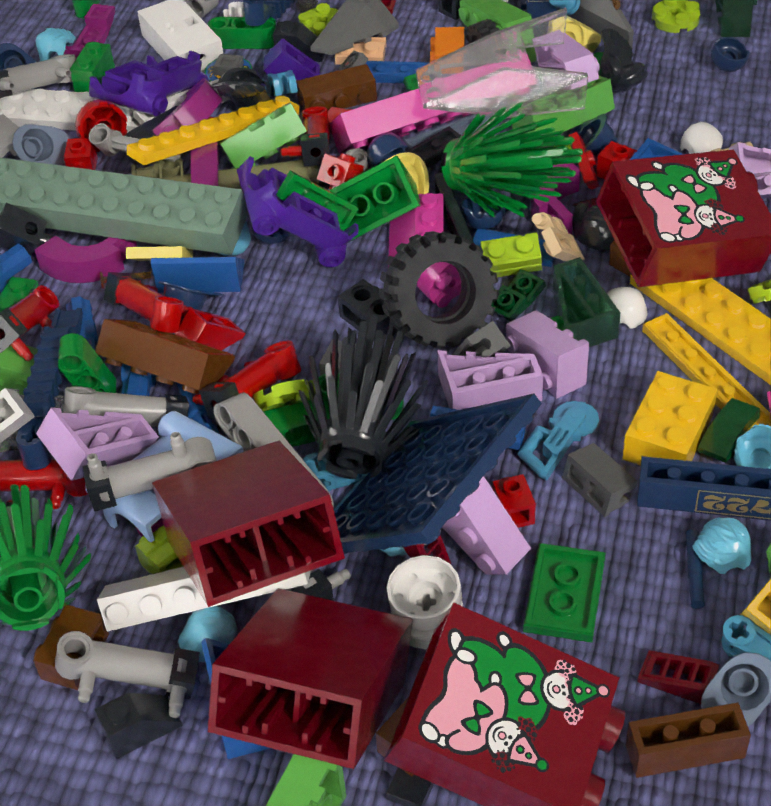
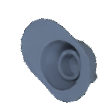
M25 124L14 133L12 141L13 150L23 161L63 165L65 164L64 154L67 139L70 138L67 133L56 127Z
M746 652L735 655L723 664L722 668L707 685L702 695L701 709L739 702L749 727L771 702V661L759 653Z

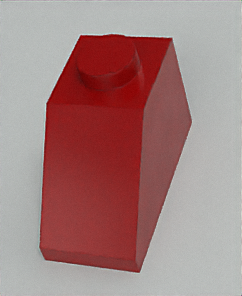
M192 308L188 310L180 324L179 332L175 333V335L219 350H224L243 339L246 334L230 318Z

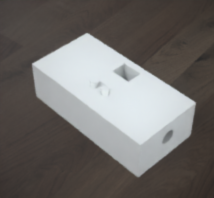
M167 0L137 11L142 36L164 60L175 56L188 59L189 51H194L200 54V60H202L201 71L205 72L207 65L218 59L220 54H223L221 39L184 0Z

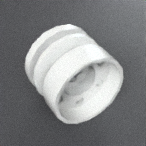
M423 555L412 557L402 562L389 577L387 592L391 613L413 619L410 645L416 648L427 649L434 629L453 602L463 606L458 573L450 563L441 558Z

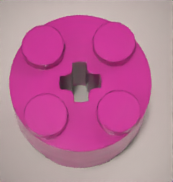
M438 262L429 266L421 274L416 286L439 308H443L450 303L451 299L460 295L461 279L453 265L447 262Z

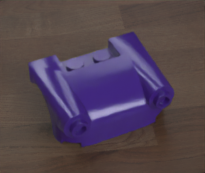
M189 51L188 59L175 56L159 63L156 62L153 56L147 55L146 64L134 60L105 71V76L102 77V85L96 77L91 76L89 96L100 100H107L113 104L149 115L158 116L167 109V97L191 89L203 77L208 82L210 81L208 76L201 71L202 60H200V54L197 52Z
M250 156L237 169V174L253 230L260 235H271L280 228L313 244L319 262L323 266L336 267L345 260L347 243L359 232L358 224L354 223L345 231H341L337 213L296 192H293L285 201L280 199L276 193L287 175L274 168H271L269 171L263 169L258 176L251 173L254 158Z

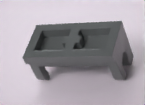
M492 321L467 337L452 355L466 356V351L476 352V356L483 358L495 357V353H504L511 345L495 322Z
M595 443L568 454L562 478L604 517L630 501L624 494L635 489L638 482Z

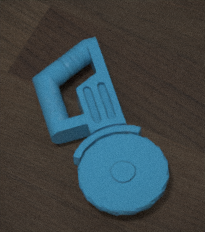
M570 401L559 405L554 411L552 418H549L551 430L542 426H536L517 455L540 478L548 480L573 441H581V436H587L597 428L599 423L598 412L593 406L586 404V402ZM541 440L545 441L543 443V455L549 460L546 465L533 454Z

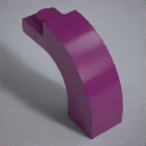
M203 77L185 93L187 97L152 129L153 133L157 136L162 132H170L179 129L181 126H189L207 119L219 106L222 97Z
M573 163L553 165V167H569L571 170L576 171V175L574 177H553L569 178L572 182L568 183L543 182L558 184V187L555 189L540 188L541 190L559 192L562 196L556 197L539 194L549 198V202L535 198L531 199V216L533 217L536 213L544 212L551 215V217H557L565 225L568 234L572 235L573 214L559 200L579 191L580 169Z
M54 236L36 248L35 253L40 270L50 277L69 283H89L107 279L108 272L120 273L125 270L123 261L126 259V247H137V243L132 240L108 237L95 245L75 246L65 242L58 236Z

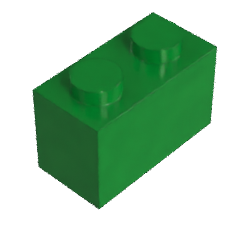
M87 42L70 68L75 92H89L91 76L96 77L102 85V77L105 76V71L115 68L110 44Z

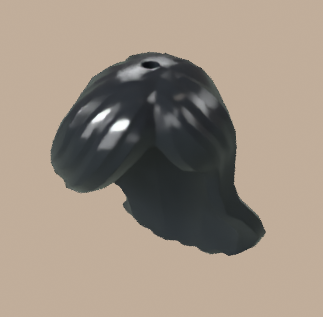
M611 28L602 30L601 37L604 42L605 51L600 61L599 76L611 79L612 92L628 91L647 77V66L640 62H632V57L634 56L632 48L628 41L617 31Z
M247 67L232 68L225 72L217 83L212 84V87L217 89L220 96L229 97L238 108L250 107L258 102L269 101L272 95V86L267 81H264L261 74Z
M597 198L574 203L572 205L575 207L572 227L578 241L591 249L610 250V245L615 240L596 203Z

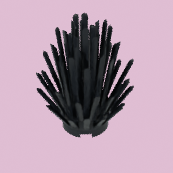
M372 314L367 317L366 321L360 322L357 343L356 330L352 331L348 327V336L342 340L339 387L338 333L336 329L333 332L330 363L325 364L329 419H327L317 367L312 355L309 356V363L316 395L312 383L308 380L305 382L315 416L305 393L299 390V396L307 412V415L303 414V417L319 447L318 462L322 460L327 464L326 471L347 479L356 480L357 474L370 473V478L377 476L381 472L383 461L420 430L411 426L399 434L421 407V404L415 402L428 385V380L421 383L386 432L387 426L411 385V381L406 380L415 359L416 352L411 354L410 358L408 354H405L398 368L401 360L399 352L404 339V333L398 330L394 340L392 335L393 323L391 322L388 326L387 334L383 335L381 330H377L375 334L378 320L376 314Z

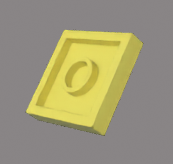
M182 246L126 247V259L151 261V258H193V249H187Z

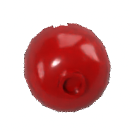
M97 99L88 102L81 107L76 116L75 127L79 138H89L91 129L100 123L106 124L110 129L120 131L122 136H125L128 132L126 129V115L117 105L107 100Z

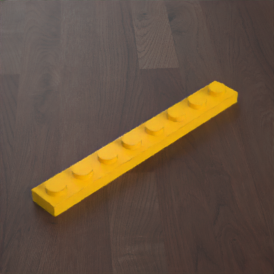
M277 96L275 99L266 102H258L256 105L242 107L234 112L223 113L218 117L201 120L199 123L181 126L179 129L162 132L151 138L140 139L138 142L127 145V155L142 165H147L229 138L288 103L292 104L299 115L300 106L290 101L286 96Z

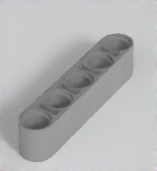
M247 393L237 394L214 406V416L217 423L231 441L243 447L244 452L280 440L326 489ZM330 494L331 501H332V505H333V507H334L333 499H332V496H331V494Z

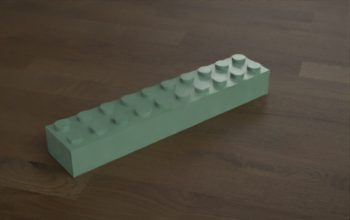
M0 158V213L4 205L9 203L47 222L45 228L173 247L182 246L187 249L232 255L249 214L242 189Z

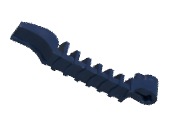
M243 0L245 23L250 26H260L266 23L269 17L274 18L277 22V18H281V14L285 13L286 8H290V4L295 3V0Z
M82 308L68 311L56 309L51 326L44 327V333L40 335L41 343L37 345L38 353L34 355L35 363L30 368L31 376L27 378L28 386L23 390V401L35 417L19 428L16 436L23 466L28 470L45 468L51 462V453L36 433L50 408L56 407L55 396L59 395L58 385L62 384L63 381L61 377L62 372L58 367L60 339L62 336L70 333L80 335L83 318Z

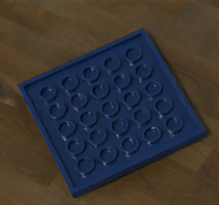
M535 393L411 421L404 430L411 426L420 430L383 461L381 472L377 476L370 478V473L364 474L335 507L334 514L344 554L358 551L366 552L375 549L385 550L400 546L407 547L417 544L428 545L434 542L440 536V529L447 520L453 518L460 511V504L464 499L478 489L479 481L485 473L492 470L498 464L497 459L502 452L515 443V436L519 431L532 422L534 419L533 414L542 404Z

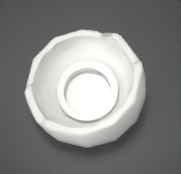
M699 122L690 125L684 132L680 149L681 151L687 149L689 154L710 152L713 149H721L723 138L713 125Z
M618 287L606 293L600 304L602 316L608 319L614 327H617L619 323H625L630 329L636 328L644 323L648 315L643 295L637 289L631 287Z

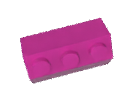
M418 194L420 207L390 221L388 257H395L398 253L395 248L401 243L408 244L410 242L409 238L416 234L423 236L425 232L430 231L444 232L443 194Z

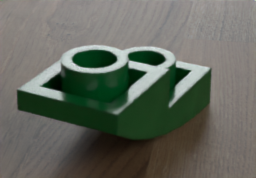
M520 269L508 287L505 285L500 287L498 299L492 300L491 306L496 308L494 313L512 321L539 296L546 287L545 281Z
M731 398L709 426L698 446V452L726 463L735 454L734 449L736 448L738 437L745 434L760 418V408Z

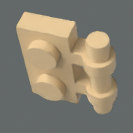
M544 212L533 215L532 222L538 229L544 230L541 232L545 240L543 246L551 257L575 265L585 259L573 235L568 234L561 219L551 217V215Z

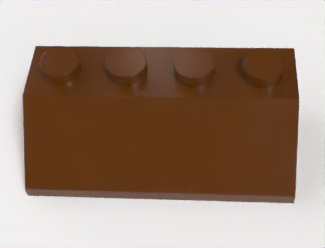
M104 319L95 350L98 355L106 357L105 362L115 366L129 365L131 366V372L146 376L148 373L157 375V381L173 385L174 382L183 384L182 390L195 394H200L199 391L212 382H219L235 359L234 354L172 333L154 330L149 325L137 321Z

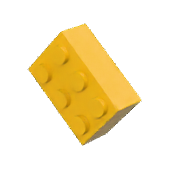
M657 371L625 434L622 460L640 466L642 456L692 461L714 415L718 389Z

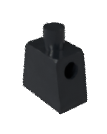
M9 203L4 205L0 213V247L11 249L16 244H20L32 256L36 248L54 236L44 233L47 224L45 220Z

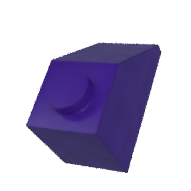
M283 38L264 56L263 71L266 74H277L292 70L296 80L320 75V65Z

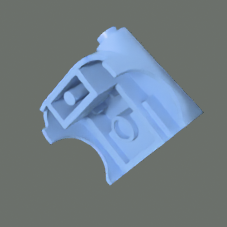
M171 411L164 415L158 423V434L161 438L133 460L172 450L170 435L173 432H179L184 442L193 437L207 438L212 443L217 461L244 451L243 447L177 411ZM154 489L116 499L117 506L103 509L105 519L111 527L116 528L118 526L116 514H119L133 523L149 542L155 540L151 526L161 519L162 516Z

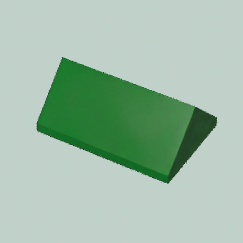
M394 156L329 190L359 208L347 227L348 229L354 223L358 224L359 232L351 241L421 206L416 182L398 156Z

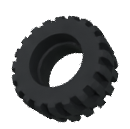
M435 231L425 232L423 236L416 234L409 238L410 242L408 244L401 243L395 249L398 253L395 257L389 256L385 262L389 267L387 272H381L380 280L384 282V288L379 289V296L385 302L382 305L383 311L390 317L389 322H392L396 329L401 330L405 336L426 347L430 345L439 349H444L445 345L452 348L460 346V340H465L477 328L481 329L488 324L484 321L488 314L493 316L496 309L491 306L492 300H497L499 290L493 288V284L498 282L497 274L490 270L493 263L489 257L483 255V250L478 245L470 243V240L463 237ZM438 262H447L453 265L460 275V296L456 304L445 314L437 317L427 316L419 310L415 299L418 279L429 266Z

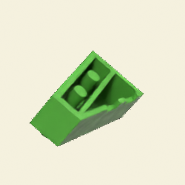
M288 103L220 142L219 145L232 167L239 168L250 156L254 158V161L261 157H264L265 160L278 153V147L285 143L287 146H290L301 139L300 135L307 132L292 104Z

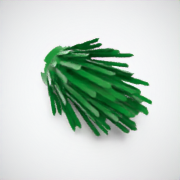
M523 102L516 104L507 112H505L506 107H502L477 129L485 118V114L480 116L478 113L461 137L451 140L443 153H447L446 166H442V173L447 185L452 190L465 193L475 204L477 203L492 217H495L494 212L488 206L497 211L499 210L498 206L504 207L521 217H525V215L519 210L521 208L527 209L524 203L491 190L492 188L549 202V198L539 194L556 197L562 195L555 191L541 190L540 188L555 189L558 187V184L543 182L568 183L572 182L569 178L553 177H574L576 175V171L571 170L569 167H553V165L579 163L582 160L580 156L583 154L582 149L568 150L567 146H560L571 145L575 141L571 136H562L561 134L564 130L555 131L554 127L533 131L539 127L554 123L558 119L556 117L547 120L543 119L536 123L532 122L497 134L523 119L526 115L522 113L491 130L518 110Z
M12 484L10 489L13 504L6 506L0 497V620L3 621L0 624L12 625V629L28 631L49 624V619L58 609L62 610V607L71 604L76 599L73 597L65 598L77 590L82 581L74 583L67 589L66 587L90 561L91 553L81 560L86 551V547H84L75 556L80 540V535L77 533L60 564L58 560L74 511L71 504L68 505L66 514L62 516L59 529L57 522L52 528V501L48 498L45 504L44 518L40 519L39 501L36 498H32V532L29 487L22 485L19 491V486Z

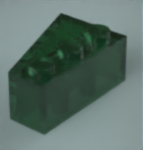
M715 0L716 11L722 13V17H718V23L721 24V37H750L753 5H757V0Z
M579 257L554 265L553 295L560 330L568 329L572 331V338L577 341L585 339L589 342V347L618 338L621 312L582 259Z

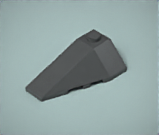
M346 0L311 45V51L333 55L353 48V43L370 42L373 35L387 36L399 28V22L381 0Z
M580 0L578 10L574 14L569 15V17L590 27L600 35L602 30L608 28L617 31L628 41L632 48L634 30L621 9L616 10L614 8L612 0Z

